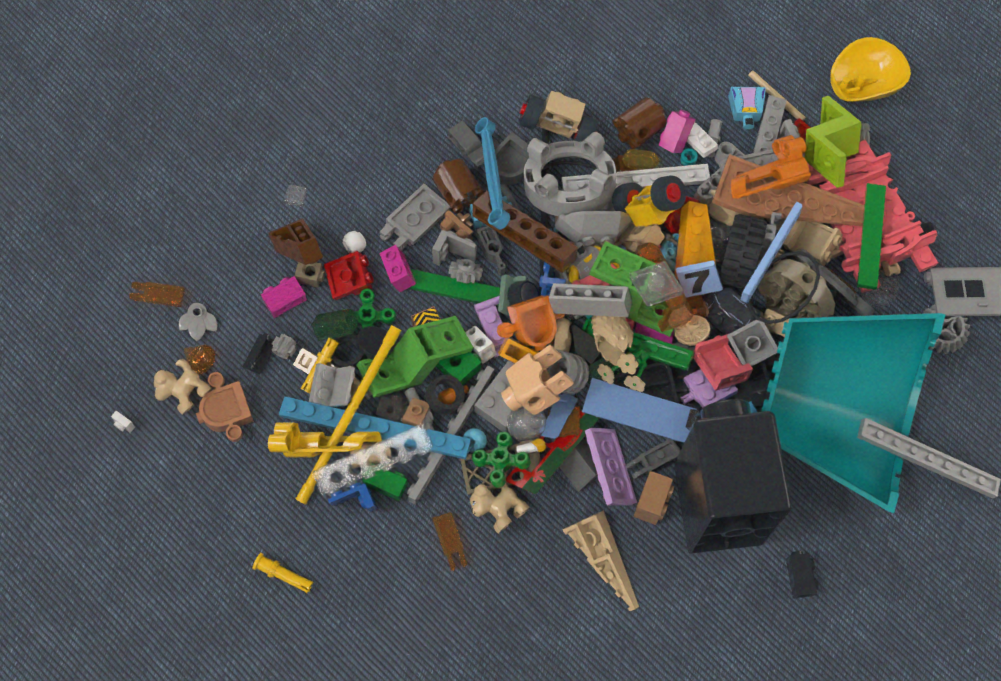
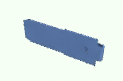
M559 394L560 400L553 404L551 412L541 430V436L555 439L560 435L568 416L578 398L574 397L575 394Z

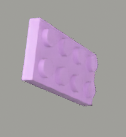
M589 428L585 430L587 443L591 450L592 460L597 470L598 480L601 484L606 504L633 505L637 503L615 429Z

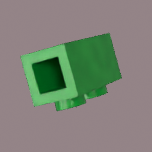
M371 463L369 468L366 467L361 476L363 484L365 483L370 489L400 501L408 485L405 475L397 471L392 473L387 470L386 466L379 463L377 465Z

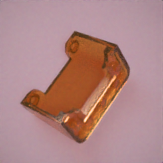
M650 242L638 245L634 254L658 264L653 280L668 308L663 309V318L658 322L661 332L690 322L694 314L693 308L659 247Z

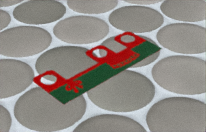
M573 408L572 411L576 413V431H574L575 428H572L570 432L560 433L554 442H545L546 447L551 448V450L536 468L529 472L516 467L507 476L506 481L536 495L585 437V430L592 428L600 418ZM571 419L573 423H570L569 425H572L571 427H575V425L573 426L575 420ZM515 472H522L524 477L520 481H513L512 475Z

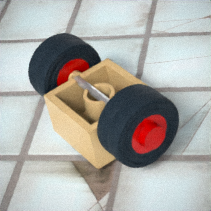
M554 91L550 92L546 100L530 94L526 103L522 104L519 112L521 114L520 126L530 130H534L538 126L570 138L574 132L572 141L578 142L584 141L592 132H597L598 121L587 115L582 116L585 103Z

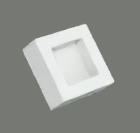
M115 411L111 416L115 422L113 425L120 431L126 430L131 433L135 428L133 423L119 412Z

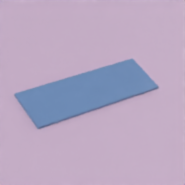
M592 378L582 412L685 443L694 423L697 409Z

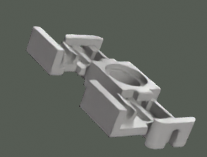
M772 212L770 223L766 226L757 265L760 264L776 236V225L780 223L781 213Z

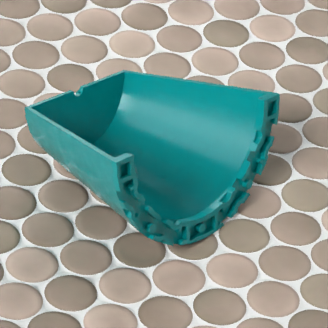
M946 314L790 318L789 322H784L782 334H785L784 342L780 341L777 349L780 358L779 361H774L772 372L776 373L775 378L769 381L767 392H770L769 400H764L762 408L763 412L771 411L775 414L781 449L888 512L894 513L899 496L900 478L895 477V475L901 474L903 458L857 438L861 420L867 418L909 437L917 401L926 373V366L929 364L933 351L928 348L929 346H935L936 340L941 334Z

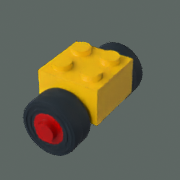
M673 175L660 177L652 185L646 186L644 189L637 183H625L619 185L614 190L612 204L615 211L627 213L636 227H647L652 224L660 225L667 220L666 217L670 213L683 206L686 200V188L682 180Z

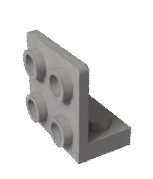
M442 230L432 248L433 263L440 266L442 260L446 261L449 251L475 262L477 245L470 239L458 237L452 231Z
M320 363L316 364L309 402L329 407L347 406L351 399L350 391L355 379V367L335 368Z

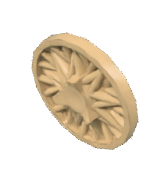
M686 316L676 323L674 328L675 337L684 345H697L709 337L710 325L701 316Z

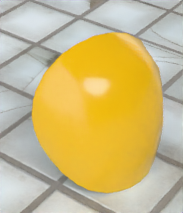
M866 37L850 43L839 54L832 66L830 80L835 94L840 99L849 102H863L889 97L897 93L909 81L911 72L907 59L896 46L882 39Z

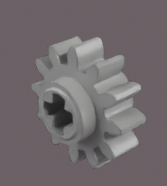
M457 259L456 262H451L448 274H451V278H456L459 282L475 283V280L480 281L483 268H480V264H475L472 260Z

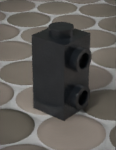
M803 551L791 552V555L786 559L793 599L814 596L819 589L817 578H814L813 570H815L813 558H810L809 553H803Z

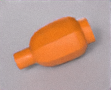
M463 386L465 394L468 393V386ZM447 388L439 393L437 399L444 404H452L456 398L454 389Z

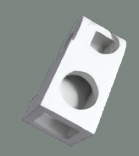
M477 326L465 332L474 347L472 351L481 358L482 364L497 355L493 342Z

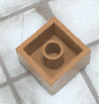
M650 471L633 517L656 525L658 520L662 521L668 504H665V502H669L674 490V486L671 485L673 479Z

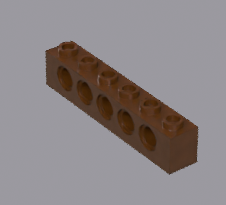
M488 191L473 203V217L561 273L576 260L577 246L503 200V210L510 214L509 223L501 230L489 224L488 218L492 212V206Z

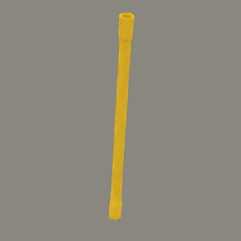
M392 325L390 326L381 347L326 446H337L387 354L400 335V329ZM322 452L307 481L298 493L297 501L305 505L307 504L333 452Z

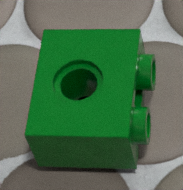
M468 352L440 360L436 367L443 375L455 377L463 386L481 370V358L475 352ZM456 361L459 362L460 365L452 366L451 363Z

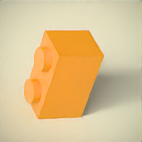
M505 338L498 351L501 357L513 363L518 362L528 353H531L533 356L539 353L512 338Z

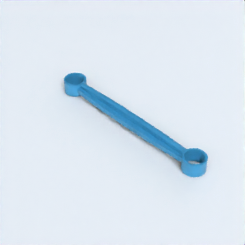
M483 117L477 122L475 132L482 137L486 178L492 206L488 222L501 230L509 223L510 214L503 210L499 172L492 139L496 125L488 118Z

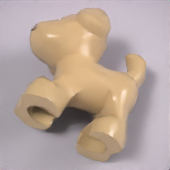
M179 359L175 364L183 368L184 373L177 380L173 373L160 370L154 375L155 398L159 401H163L171 395L178 398L180 404L177 408L183 415L194 406L189 395L195 387H198L197 394L200 397H204L212 390V387L200 379L199 375L191 369L187 361Z
M507 483L501 487V492L496 497L493 496L492 492L484 484L475 487L474 493L470 497L472 514L480 517L490 512L496 518L494 529L498 534L512 522L507 515L510 508L514 509L513 514L517 519L530 508L525 501L517 497L515 491L509 488Z

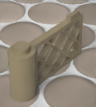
M526 440L516 445H512L508 449V452L515 450V454H517V446L529 443L533 440ZM488 450V451H485V452H486V453H491L493 450ZM537 451L528 453L531 464L525 470L532 472L541 462L540 453ZM472 454L468 455L466 460L460 458L468 495H472L475 490L470 488V481L474 476L483 481L481 485H485V483L489 485L487 488L490 491L500 489L487 481L491 472L494 471V466H485L490 472L484 479L476 474L480 467H476L473 472L466 468L465 461L472 460ZM511 466L510 469L505 472L506 478L511 469L516 468V466ZM519 472L521 479H517V480H513V481H520V480H522L523 477H524V474H523L522 472ZM506 482L508 487L514 486L513 484Z

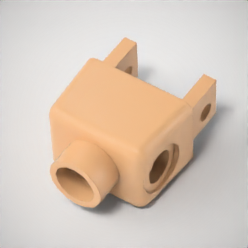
M552 345L547 346L534 356L531 353L526 354L507 369L506 377L510 386L503 390L501 395L512 411H516L523 406L528 412L536 415L560 400L559 394L574 384L573 380L563 371H560L552 378L550 377L547 368L562 358L561 354Z

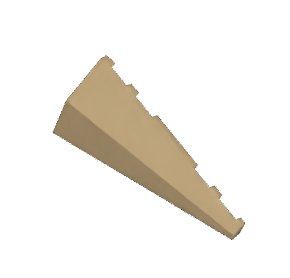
M604 510L563 529L565 535L569 534L574 540L576 548H580L588 557L587 561L606 583H610L616 590L615 594L618 598L621 597L629 606L628 610L632 611L638 608V602Z

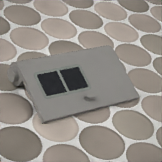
M1001 267L930 268L924 272V282L928 286L933 287L937 313L946 314L945 316H1001Z

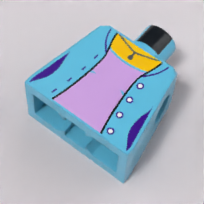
M731 87L728 98L734 121H743L744 129H753L754 122L760 121L766 87Z

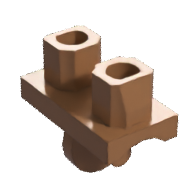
M448 210L445 213V219L440 224L441 230L451 231L455 229L458 237L473 239V231L470 229L473 226L470 222L472 216L469 213L464 216L458 213L455 216Z

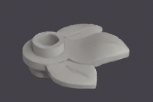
M193 303L189 306L187 313L181 316L179 330L188 329L190 336L194 340L199 341L206 329L217 331V321L214 315L207 312L203 304ZM195 309H200L198 316L194 315Z

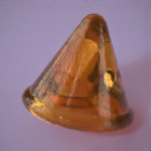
M200 345L184 348L186 361L198 375L207 372L212 367L215 360V352L211 346Z

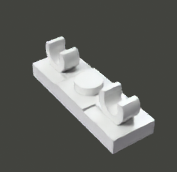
M694 122L687 142L705 158L718 149V144Z

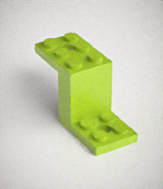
M825 96L822 98L820 124L806 130L805 159L835 187L839 188L844 186L846 157L859 153L862 126L859 119L830 96Z

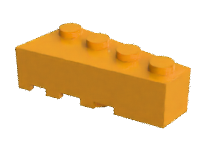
M689 201L681 209L674 279L679 280L676 274V268L713 260L715 262L706 204Z

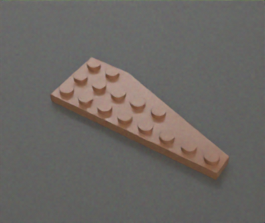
M729 154L712 200L713 204L743 215L771 218L772 212L781 213V219L786 220L795 203L799 202L803 207L797 221L862 226L864 205L804 182L780 190L770 188L738 199L732 198V179L736 178L737 175L761 166ZM773 176L747 183L746 188L747 190L777 181V179Z

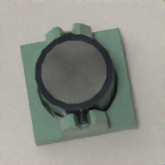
M502 275L498 312L509 316L508 306L540 296L538 288L532 282V279H527V276L513 278L509 275Z

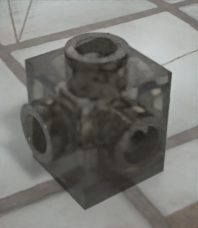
M392 394V396L383 395L380 398L376 415L385 417L386 420L402 421L409 401L403 400V396Z

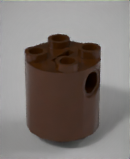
M645 97L612 120L613 125L619 132L617 135L622 143L626 142L632 149H636L666 127L663 107L659 103H655L650 98Z
M463 159L442 162L433 175V182L455 214L460 213L467 206L470 208V204H473L484 194V190Z

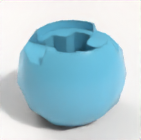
M469 429L463 435V437L469 438L472 441L469 452L473 453L476 450H483L487 443L486 435L480 429Z

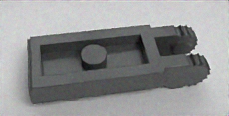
M668 439L640 454L638 458L627 463L626 467L630 469L640 462L642 463L644 468L632 475L635 480L678 458L680 449L674 440Z

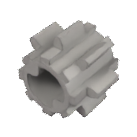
M281 334L280 337L276 336L272 342V352L283 359H287L288 356L292 357L296 351V341L285 334Z

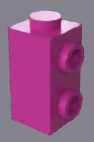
M680 110L679 112L672 111L667 118L666 128L660 136L659 146L672 153H682L696 119L691 117L690 113L685 110Z

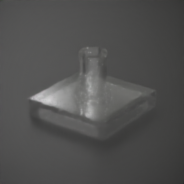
M665 261L630 273L629 278L647 307L683 294V288Z

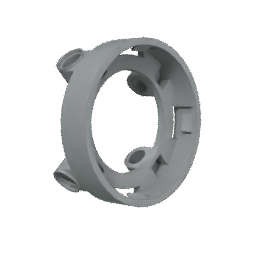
M592 132L582 142L560 141L551 144L533 138L527 148L529 159L524 167V190L529 201L541 211L555 216L581 211H598L612 199L616 189V167L612 158L603 150L605 141L602 135L598 132ZM563 157L584 158L593 162L597 167L590 176L589 187L579 191L558 190L556 178L551 174H546L542 178L541 171L549 161ZM585 199V200H583V201H578V202H566V201H576V200Z

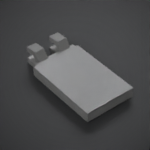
M423 184L386 218V226L380 231V238L386 242L395 233L399 238L393 245H397L402 251L407 244L409 246L411 244L414 245L445 216L448 210H451V207L427 185Z

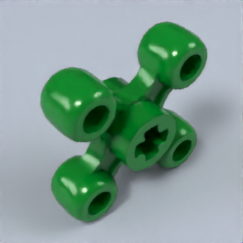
M371 289L361 291L360 301L363 305L359 311L342 309L339 312V321L343 325L358 322L363 328L374 326L376 322L390 325L396 320V313L393 309L385 308L382 311H376L372 307L375 301V294Z
M505 431L497 435L498 447L491 453H486L484 450L479 449L472 454V461L475 466L484 467L488 464L494 466V471L490 474V482L496 488H501L505 485L506 477L504 472L509 470L511 466L524 470L531 464L530 457L526 452H518L514 455L508 452V449L513 444L511 435Z

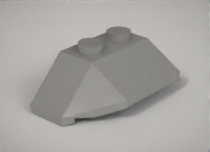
M581 211L568 215H559L555 228L575 244L582 242L585 246L592 244L604 245L605 241L613 244L626 231L632 220L627 213L621 211Z

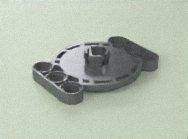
M797 249V250H796V251H801V252L808 253V252H807L806 250H804V249ZM792 255L796 261L807 263L816 273L815 264L808 257ZM818 262L820 276L826 280V285L833 298L834 295H837L861 316H871L875 310L868 303L859 298L845 283Z

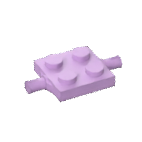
M699 369L684 377V382L689 388L690 393L681 397V401L685 405L694 399L703 408L708 404L726 400L737 394L738 389L735 385L715 391L702 370Z

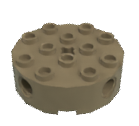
M791 259L780 260L764 275L759 283L760 294L764 295L767 301L765 303L766 307L785 316L796 311L813 290L816 273L807 263H800ZM820 276L817 290L810 302L797 315L791 318L833 316L835 302L826 285V280L822 276Z

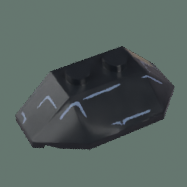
M723 287L721 291L706 293L700 300L706 319L725 335L756 320L750 312L749 302L741 301L742 295L733 287ZM753 305V310L756 314L764 319L762 312Z

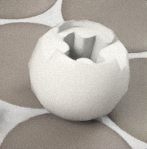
M351 231L344 236L343 245L349 253L355 251L361 253L365 249L366 240L360 232Z

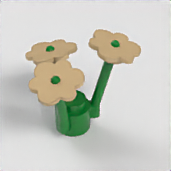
M637 348L632 354L626 355L623 353L620 359L617 360V366L614 365L610 368L607 365L600 364L597 370L602 376L603 381L613 384V371L621 367L623 373L628 372L629 374L636 373V368L640 367L636 376L626 377L624 384L630 387L631 390L643 392L645 383L640 377L643 370L647 367L646 361L649 355L645 349Z

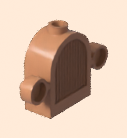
M213 372L208 377V383L215 390L208 392L202 398L199 412L196 413L199 424L205 423L209 429L216 432H226V436L230 441L237 442L243 435L240 426L254 422L239 381L223 386L224 378L222 374Z

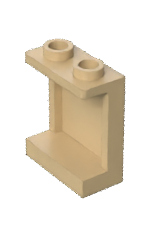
M796 221L782 245L791 252L797 249H804L821 265L825 266L826 262L828 263L831 260L835 247L840 245L843 235L840 229L836 227L833 229L818 222Z

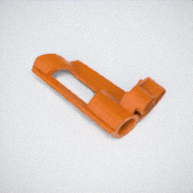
M792 135L774 140L772 149L779 160L737 175L736 178L732 179V198L738 199L770 188L780 190L809 181L811 173L809 172L807 161L802 155L806 152L804 139L801 137L794 138ZM773 176L777 179V181L748 190L746 188L747 183Z

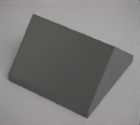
M583 439L559 466L578 492L598 479L587 439Z

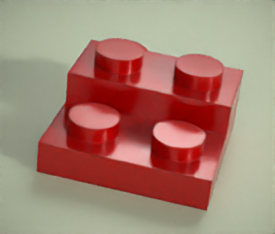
M355 251L324 264L334 300L350 294L358 295L364 289H372L371 283L374 282V279L367 270L369 260L366 255Z

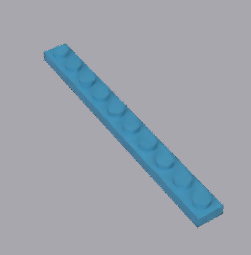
M284 397L279 416L335 429L345 410ZM360 413L354 414L345 431L352 434L355 432L378 431L383 441L465 460L467 459L472 442L469 438Z

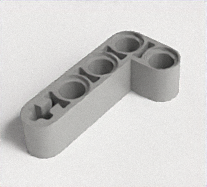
M722 142L715 153L714 159L719 164V161L726 160L729 154L736 157L745 154L732 143ZM720 168L698 187L693 198L707 206L712 203L713 195L710 192L717 189L722 175Z

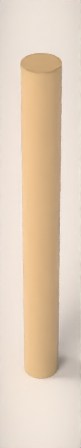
M751 71L748 76L760 87H766V92L769 95L785 99L756 72ZM786 101L785 109L796 119L800 118L804 121L806 117Z

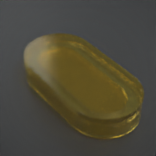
M629 149L623 155V162L627 167L633 169H655L659 164V158L652 151Z

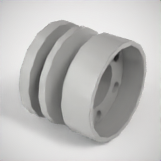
M556 349L562 358L547 368L550 377L552 378L560 371H563L573 380L574 384L562 393L575 394L580 392L585 387L589 377L587 362L577 354Z

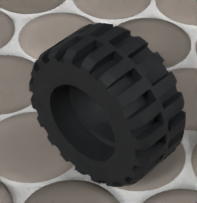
M743 214L735 215L720 272V279L723 285L745 289L757 266L767 225L764 219Z

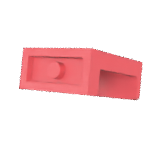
M719 335L711 340L701 341L694 349L693 358L715 391L747 381L753 370L749 363L745 365L740 363L728 345L729 339L727 335Z

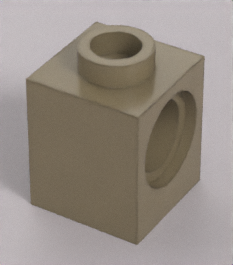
M298 262L294 276L299 284L318 288L319 283L324 280L325 271H323L321 263L316 262L304 265ZM310 271L315 272L312 276L306 275Z

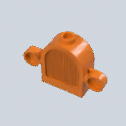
M541 295L508 306L511 323H500L497 327V333L502 338H510L515 334L520 343L526 346H533L535 351H540L546 348V345L553 340L557 330L556 321L564 318L565 314H554L549 296Z

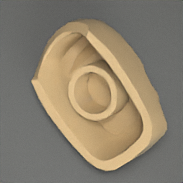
M560 318L556 321L557 330L555 337L548 346L552 345L555 349L569 353L572 342L570 333L571 322L568 319Z

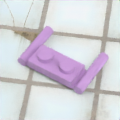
M499 296L474 305L485 335L493 342L497 353L494 357L500 356L498 351L505 339L497 333V327L502 323L495 306L499 304Z

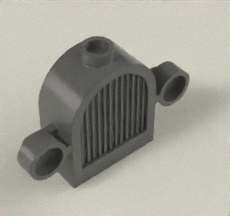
M513 132L500 145L497 140L493 139L500 183H506L507 185L519 183L524 179V167L529 159V153L527 152L529 144Z

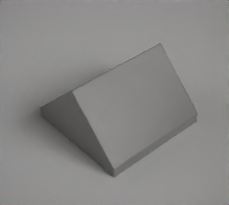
M755 320L727 335L742 365L749 363L753 366L777 353L778 347L764 322Z

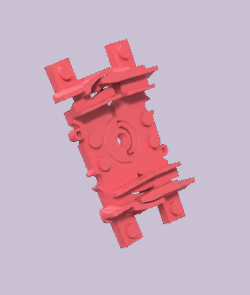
M861 141L859 153L851 155L853 159L846 161L844 186L839 188L835 187L807 162L809 172L811 173L809 181H806L807 184L815 185L824 182V184L819 185L820 189L862 205L865 202L867 183L886 186L879 269L881 261L887 260L889 265H893L911 257L919 272H923L938 264L928 246L935 242L937 231L934 230L919 236L920 233L924 232L920 226L921 221L912 222L915 214L911 211L905 213L906 207L897 194L898 188L891 189L888 187V184H891L893 180L886 175L889 169L890 152L876 157L867 141ZM831 224L833 229L835 227L840 229L843 235L842 241L844 245L839 247V250L843 251L846 260L841 264L843 271L846 273L854 271L853 275L857 281L862 226ZM860 288L861 293H864V292L873 290V289Z

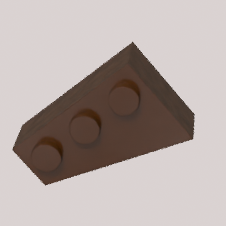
M303 218L268 233L275 251L304 265L314 264L323 258L317 240Z

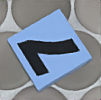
M714 260L676 268V274L685 298L723 290Z

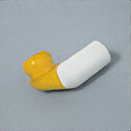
M537 438L529 443L517 446V453L543 452L546 449L545 441Z

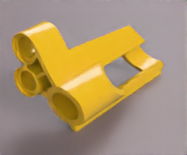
M279 422L275 424L274 434H271L268 438V449L270 452H283L285 457H315L322 454V452L362 449L363 442H380L382 438L378 431L355 432L350 436H342L340 442H344L342 446H326L331 436H325L323 432H300L298 423Z

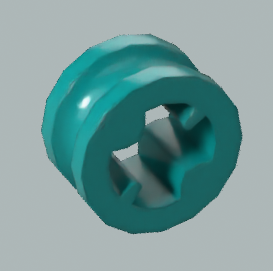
M685 149L681 154V164L683 166L695 165L698 154L693 149ZM687 155L691 156V161L687 160Z

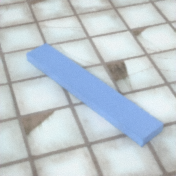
M796 202L743 290L741 301L747 303L751 299L800 216L803 207L801 203Z

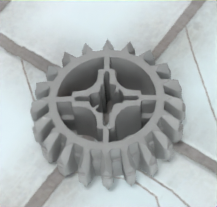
M935 304L930 309L927 308L922 314L937 313ZM945 316L947 319H944L942 328L947 325L948 327L944 330L942 329L935 346H930V350L936 348L937 353L943 350L944 354H948L949 351L953 353L960 349L967 342V337L970 334L968 331L970 325L966 324L967 318H962V316Z

